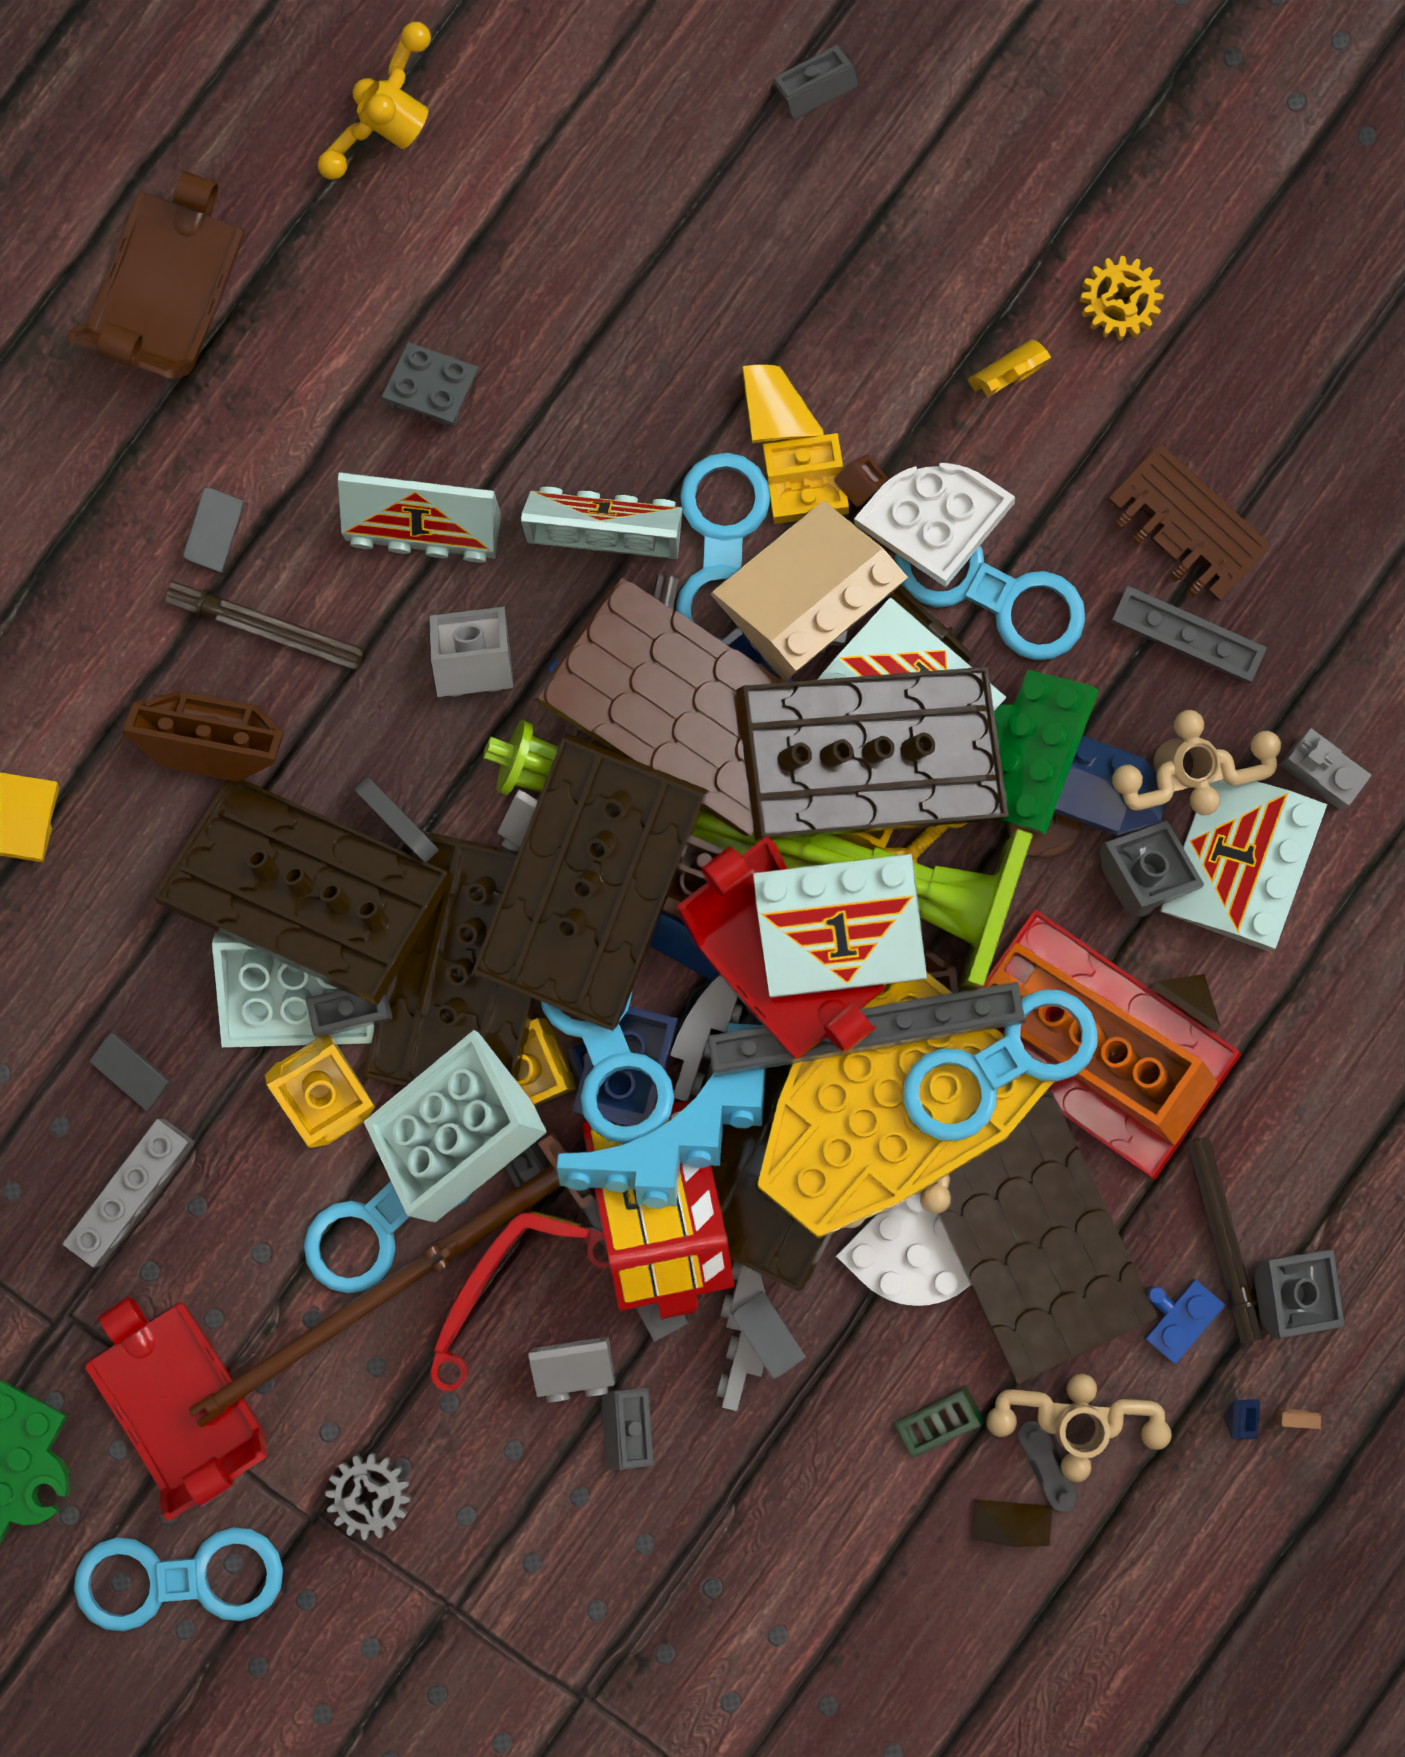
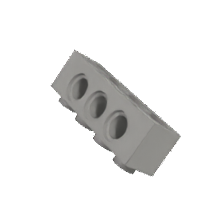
M157 1119L64 1241L63 1245L93 1268L102 1266L194 1145L195 1141L166 1119Z

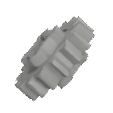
M375 1453L369 1454L367 1462H363L360 1455L357 1454L353 1457V1467L346 1462L339 1465L343 1473L342 1476L331 1475L329 1480L336 1485V1489L327 1490L325 1496L334 1498L335 1503L331 1504L327 1511H337L340 1515L334 1522L336 1526L344 1522L349 1525L347 1535L350 1536L358 1529L361 1530L362 1540H366L370 1531L374 1530L376 1536L381 1538L384 1536L383 1526L386 1525L394 1531L398 1527L394 1517H406L408 1512L400 1506L411 1501V1496L402 1493V1490L409 1486L410 1482L409 1480L399 1481L397 1476L403 1468L401 1466L393 1470L388 1468L390 1464L388 1456L381 1463H377ZM369 1470L381 1473L389 1481L381 1482L373 1478ZM354 1475L355 1487L352 1493L343 1496L347 1480ZM364 1485L365 1487L367 1486L369 1492L376 1491L378 1494L373 1500V1507L372 1505L370 1506L368 1500L361 1501L359 1498L364 1492ZM394 1496L392 1509L383 1517L382 1504L385 1499ZM356 1510L365 1515L367 1522L353 1517L348 1511Z

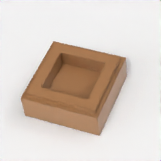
M1278 1408V1410H1275V1424L1282 1427L1321 1429V1415L1313 1410Z

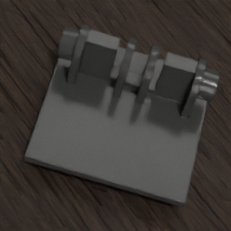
M408 342L381 399L389 403L392 409L398 408L407 412L411 411V415L415 417L419 412L422 413L423 420H427L430 416L432 421L443 424V427L448 428L449 425L456 427L460 418L459 410L479 367Z

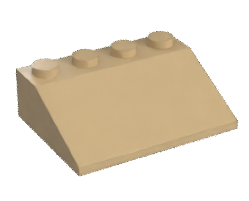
M823 500L717 587L711 595L782 679L787 681L895 591L908 577L879 544Z

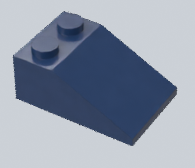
M629 1006L619 1025L630 1052L648 1056L659 1063L667 1072L671 1058L670 1053L679 1028L678 1019ZM589 1053L587 1054L572 1110L573 1113L583 1115L580 1097L584 1080L594 1067ZM633 1069L616 1071L608 1076L599 1087L597 1096L598 1109L609 1122L627 1127L638 1125L648 1119L654 1111L658 1099L657 1087L652 1079L641 1071Z

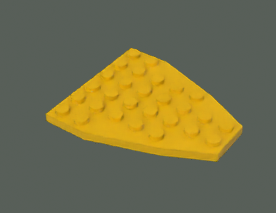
M926 972L927 979L884 984L885 990L862 1009L946 995L952 992ZM996 1028L793 1063L778 1100L757 1188L815 1237L821 1238L899 1205L1005 1141L1055 1081L1038 1080L1025 1073L997 1090L996 1108L989 1123L978 1133L959 1141L938 1140L921 1132L909 1119L903 1103L904 1081L911 1066L930 1052L946 1048L961 1049L972 1055L978 1054L1004 1038V1035ZM943 1065L932 1069L923 1078L919 1086V1099L923 1110L932 1119L943 1124H958L968 1120L976 1113L980 1105L981 1091L977 1080L969 1071L955 1065Z

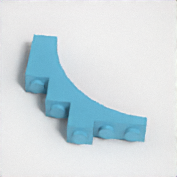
M729 1023L727 1033L763 1027V1025ZM766 1068L714 1077L712 1074L697 1097L675 1118L650 1134L621 1146L593 1152L559 1153L557 1171L560 1186H567L573 1190H586L589 1187L606 1188L612 1192H625L630 1189L636 1191L637 1204H644L655 1209L677 1206L680 1163H687L695 1168H706L709 1165L720 1166L723 1124H731L737 1128L762 1126Z

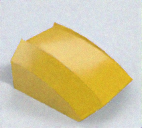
M536 1018L530 1023L528 1039L524 1045L517 1083L530 1098L534 1107L575 1090L574 1075L570 1070L556 1032L546 1018Z
M331 1035L316 1038L310 1044L284 1060L277 1062L264 1075L268 1088L309 1148L329 1145L364 1123L375 1108Z

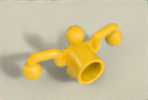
M412 22L403 28L400 41L389 64L388 80L375 81L366 78L359 80L355 84L353 98L358 104L357 113L360 123L350 125L320 155L318 170L324 178L329 180L341 178L347 169V160L343 154L357 140L368 138L372 131H375L400 149L408 147L420 133L428 116V107L401 90V87L405 81L404 68L411 52L424 51L430 44L431 33L425 24Z

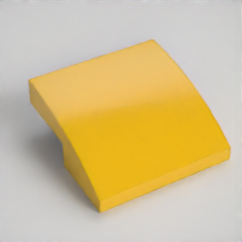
M838 433L763 443L774 524L799 521L823 500L841 515L849 514L847 495L835 483V477L843 470Z
M0 773V856L43 863L52 832L50 822L59 793L58 782Z

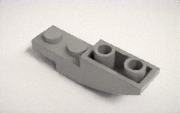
M720 975L708 986L689 1012L670 1053V1056L684 1060L674 1091V1098L687 1101L690 1100L691 1095L697 1096L701 1091L705 1074L699 1073L703 1058L710 1060L707 1036H711L713 1029L727 1033L729 1023H739L743 1006L737 1004L739 997Z
M734 1261L732 1273L733 1279L737 1280L733 1296L725 1295L720 1317L727 1318V1328L739 1330L740 1333L739 1337L731 1336L726 1358L733 1361L729 1375H721L716 1396L723 1398L722 1408L737 1411L746 1374L762 1377L764 1365L731 1315V1312L763 1291L765 1293L760 1273Z

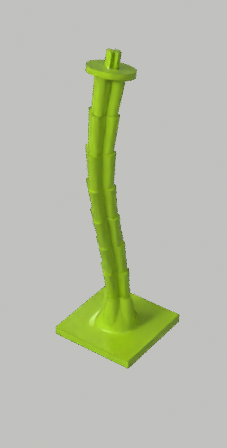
M526 720L520 721L509 743L490 737L488 744L485 746L483 758L501 765L496 787L499 793L508 795L514 786L542 792L559 747L532 736L533 724ZM703 809L693 833L694 837L726 849L730 846L739 855H743L761 841H755L754 831L751 835L744 836ZM1019 829L1015 831L1003 846L994 875L935 866L934 869L913 862L920 918L971 944L958 984L959 990L969 991L984 986L1033 835ZM832 834L803 838L773 839L787 869L898 856L878 847L873 851Z

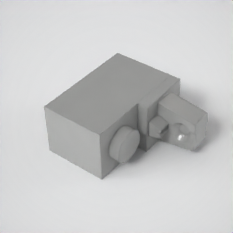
M1312 728L1300 735L1279 764V766L1339 810L1348 807L1372 776Z

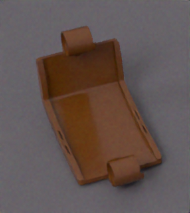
M181 170L182 174L177 182L172 202L145 192L137 194L87 323L75 326L69 330L67 335L68 341L95 350L99 356L129 367L138 366L171 379L191 373L219 307L245 234L244 229L211 217L218 194V183Z

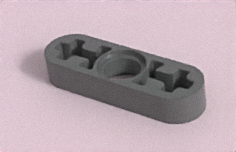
M368 776L354 788L364 801L424 862H428L439 851Z

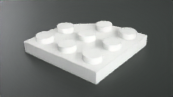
M940 463V466L917 469L915 466L898 473L884 483L854 518V523L862 531L946 587L1014 505L1015 496L985 476L967 467L949 463Z
M922 1191L896 1205L888 1212L876 1214L836 1255L849 1270L878 1295L896 1303L914 1306L931 1305L949 1300L970 1286L938 1214H931L921 1206L920 1195Z

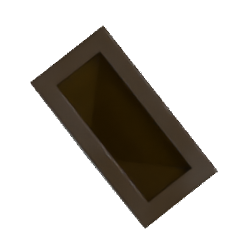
M1205 974L1156 981L1149 986V989L1212 1033L1217 1032L1221 1025Z
M975 1499L972 1539L1011 1547L1050 1546L1053 1506Z

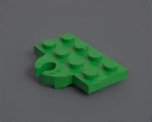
M1027 669L1015 704H1001L994 711L1008 817L996 821L1046 835L1099 692L1094 686Z
M2 1379L0 1380V1545L12 1522L23 1526L40 1524L56 1516L61 1511L56 1505H43L37 1496L38 1489L42 1484H48L53 1487L58 1496L67 1497L70 1491L69 1473H71L63 1459L51 1451L69 1415Z

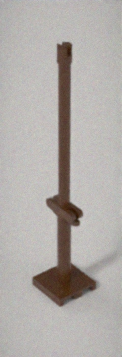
M554 1128L540 1137L538 1145L552 1165L442 1239L438 1238L429 1244L423 1254L216 1393L209 1394L189 1408L191 1416L204 1408L208 1412L196 1423L200 1427L205 1426L223 1414L225 1409L432 1270L440 1271L452 1259L561 1187L557 1171L558 1154L567 1152L558 1140V1134ZM589 1187L586 1190L568 1188L581 1209L595 1200L596 1193L594 1188Z

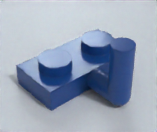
M1195 1279L1189 1283L1174 1302L1165 1295L1163 1289L1149 1286L1145 1289L1148 1299L1163 1313V1316L1144 1338L1176 1364L1225 1304Z

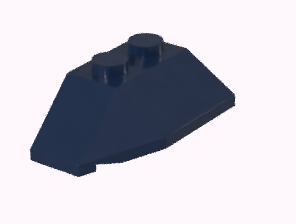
M1082 736L1054 813L1111 834L1120 835L1148 825L1159 824L1166 803L1144 810L1134 811L1125 804L1123 795L1116 791L1112 784V775L1115 770L1123 765H1132L1140 770L1143 780L1138 790V795L1158 790L1156 772L1142 757Z

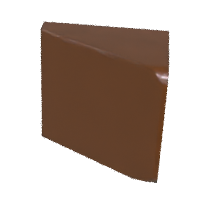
M867 454L850 462L835 477V483L857 507L870 500L881 486L889 480Z

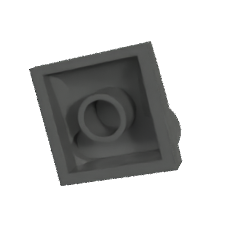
M1168 821L1105 842L1100 848L1102 871L1123 908L1132 915H1149L1155 907L1180 898L1204 886L1202 879Z
M1334 1249L1260 1260L1255 1269L1254 1280L1260 1321L1271 1338H1284L1345 1327Z

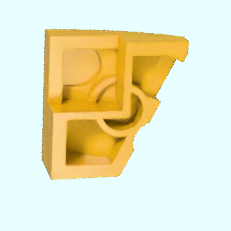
M1031 339L969 377L967 381L975 392L982 389L989 398L1012 382L1016 385L1046 366L1051 356L1038 341Z
M743 366L742 374L752 443L823 435V429L780 366Z

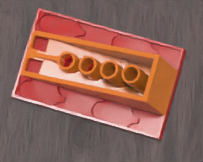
M1035 909L981 988L1018 982L1021 999L1028 994L1046 989L1062 990L1081 1000L1091 1011L1096 1023L1097 1048L1090 1063L1077 1075L1061 1081H1055L1050 1086V1089L1059 1104L1064 1118L1150 1178L1156 1180L1165 1164L1185 1138L1187 1132H1189L1207 1106L1209 1100H1211L1229 1074V1071L1238 1061L1241 1053ZM1043 1006L1033 1010L1025 1017V1023L1021 1024L1020 1039L1024 1050L1033 1059L1043 1064L1057 1065L1068 1061L1078 1052L1081 1045V1030L1077 1020L1068 1011L1055 1006ZM1005 1027L996 1028L1004 1035Z

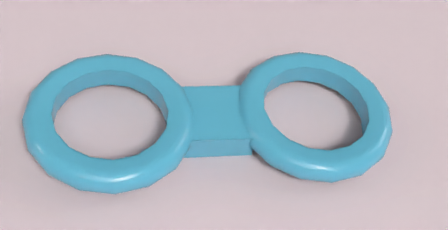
M731 453L709 455L694 464L683 481L680 493L682 512L690 526L705 537L703 569L690 576L679 591L675 607L678 612L693 621L691 605L699 589L710 582L726 581L741 569L743 538L756 531L767 516L771 500L768 481L760 468L744 456ZM729 469L738 471L749 480L754 488L755 502L753 509L744 520L737 524L728 526L713 524L703 517L697 508L695 498L697 487L705 476L715 470Z
M979 546L968 559V573L961 584L949 591L936 592L926 589L917 582L911 571L910 563L898 554L895 555V563L908 577L901 585L919 603L937 608L954 606L967 599L995 614L997 630L1005 645L1019 656L1036 661L1055 659L1070 651L1081 637L1085 624L1084 602L1076 588L1062 576L1040 571L1025 573L1014 579L984 563L983 549ZM1044 587L1054 590L1064 599L1069 608L1070 621L1067 631L1060 639L1050 644L1037 645L1027 642L1017 634L1012 625L1011 609L1013 602L1022 592L1030 588Z
M1043 989L1028 994L1021 999L1025 1017L1033 1010L1043 1006H1055L1068 1011L1077 1020L1081 1030V1045L1078 1052L1068 1061L1057 1065L1043 1064L1033 1059L1024 1050L1020 1039L1021 1024L1005 1026L1004 1038L976 1055L961 1049L946 1048L925 1054L911 1066L904 1081L903 1103L909 1119L921 1132L938 1140L959 1141L975 1135L989 1123L996 1108L997 1090L1025 1073L1038 1080L1061 1081L1077 1075L1090 1063L1097 1048V1026L1091 1011L1079 998L1062 990ZM943 1065L959 1066L969 1071L977 1080L981 1091L980 1105L976 1113L968 1120L958 1124H943L932 1119L923 1110L919 1099V1086L923 1078L934 1068Z
M631 992V994H630V997H629L628 1003H627V1005H626L625 1011H624L623 1015H622L621 1018H620V1021H621V1019L624 1017V1015L626 1014V1012L628 1011L632 992ZM541 1002L544 1014L554 1027L567 1035L581 1037L584 1040L594 1067L584 1080L580 1098L583 1115L593 1131L609 1141L626 1144L650 1134L665 1124L671 1115L674 1093L671 1079L659 1063L646 1055L630 1052L619 1024L614 1031H611L589 1021L572 1019L560 1009ZM625 1069L638 1070L649 1076L656 1085L658 1093L656 1108L649 1118L638 1125L629 1127L614 1125L606 1120L600 1113L597 1104L599 1087L604 1080L616 1071Z
M390 1181L367 1204L355 1201L332 1204L318 1213L308 1227L304 1242L306 1264L315 1279L330 1290L347 1294L366 1291L382 1281L392 1267L396 1251L394 1232L410 1218V1216H407L392 1182ZM469 1196L466 1197L463 1201H461V1202H460L458 1205H456L454 1208H456L457 1206H459V1205H461L462 1203H464V1202L469 1198ZM349 1216L363 1219L370 1224L378 1235L380 1245L378 1259L373 1267L363 1275L351 1278L339 1276L328 1269L321 1258L320 1251L322 1234L329 1224L339 1218Z
M232 1527L215 1532L200 1545L194 1558L162 1561L150 1547L135 1539L116 1537L99 1542L84 1555L76 1570L74 1591L78 1606L89 1621L105 1630L124 1632L141 1627L156 1615L163 1602L198 1599L206 1611L221 1619L243 1621L259 1616L273 1604L281 1589L283 1567L278 1551L268 1538L247 1528ZM233 1543L247 1545L256 1550L264 1560L267 1571L266 1584L260 1595L253 1601L241 1605L229 1604L219 1599L210 1589L207 1579L208 1563L213 1554L221 1547ZM115 1554L130 1555L139 1560L147 1570L150 1579L149 1595L143 1606L136 1612L125 1615L111 1614L101 1608L94 1599L91 1590L92 1573L97 1564L105 1557Z

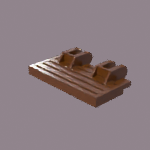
M1161 444L1150 453L1108 498L1119 510L1129 500L1133 501V504L1113 524L1118 531L1125 528L1140 509L1151 518L1143 528H1139L1133 535V539L1130 542L1136 547L1159 525L1162 529L1152 539L1175 561L1185 551L1189 553L1185 560L1169 576L1174 582L1180 580L1196 560L1207 569L1199 579H1196L1189 586V590L1186 593L1192 599L1214 576L1218 580L1208 591L1218 601H1221L1272 546Z

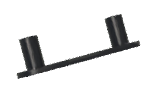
M1038 1421L1025 1422L1018 1431V1439L1050 1505L1060 1512L1071 1510L1077 1503V1492L1073 1483L1068 1481L1061 1472L1062 1461L1049 1434L1041 1429Z

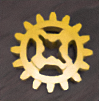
M1125 256L1120 257L1117 265H1114L1110 258H1107L1103 264L1104 270L1094 266L1091 271L1093 279L1086 278L1082 285L1083 288L1090 291L1084 292L1080 296V302L1089 304L1084 308L1082 315L1083 317L1093 316L1094 320L1090 328L1093 330L1101 325L1104 327L1103 337L1105 338L1108 337L1111 331L1116 332L1118 341L1123 340L1127 331H1129L1133 338H1137L1140 333L1139 326L1148 331L1153 324L1149 317L1158 318L1161 312L1155 305L1162 302L1164 295L1154 292L1159 288L1161 281L1160 279L1152 281L1149 279L1153 271L1151 267L1144 271L1139 269L1140 259H1136L1131 266L1127 265ZM1124 276L1130 277V278L1134 279L1136 282H1134V281H1132V280H1130V279H1127V278H1125ZM1105 281L1107 293L1097 299L1098 287ZM1117 292H1119L1121 297L1128 296L1129 299L1126 304H1124L1122 299H1114ZM1146 298L1145 309L1138 316L1136 303ZM1107 315L1113 316L1119 319V321L1111 319Z

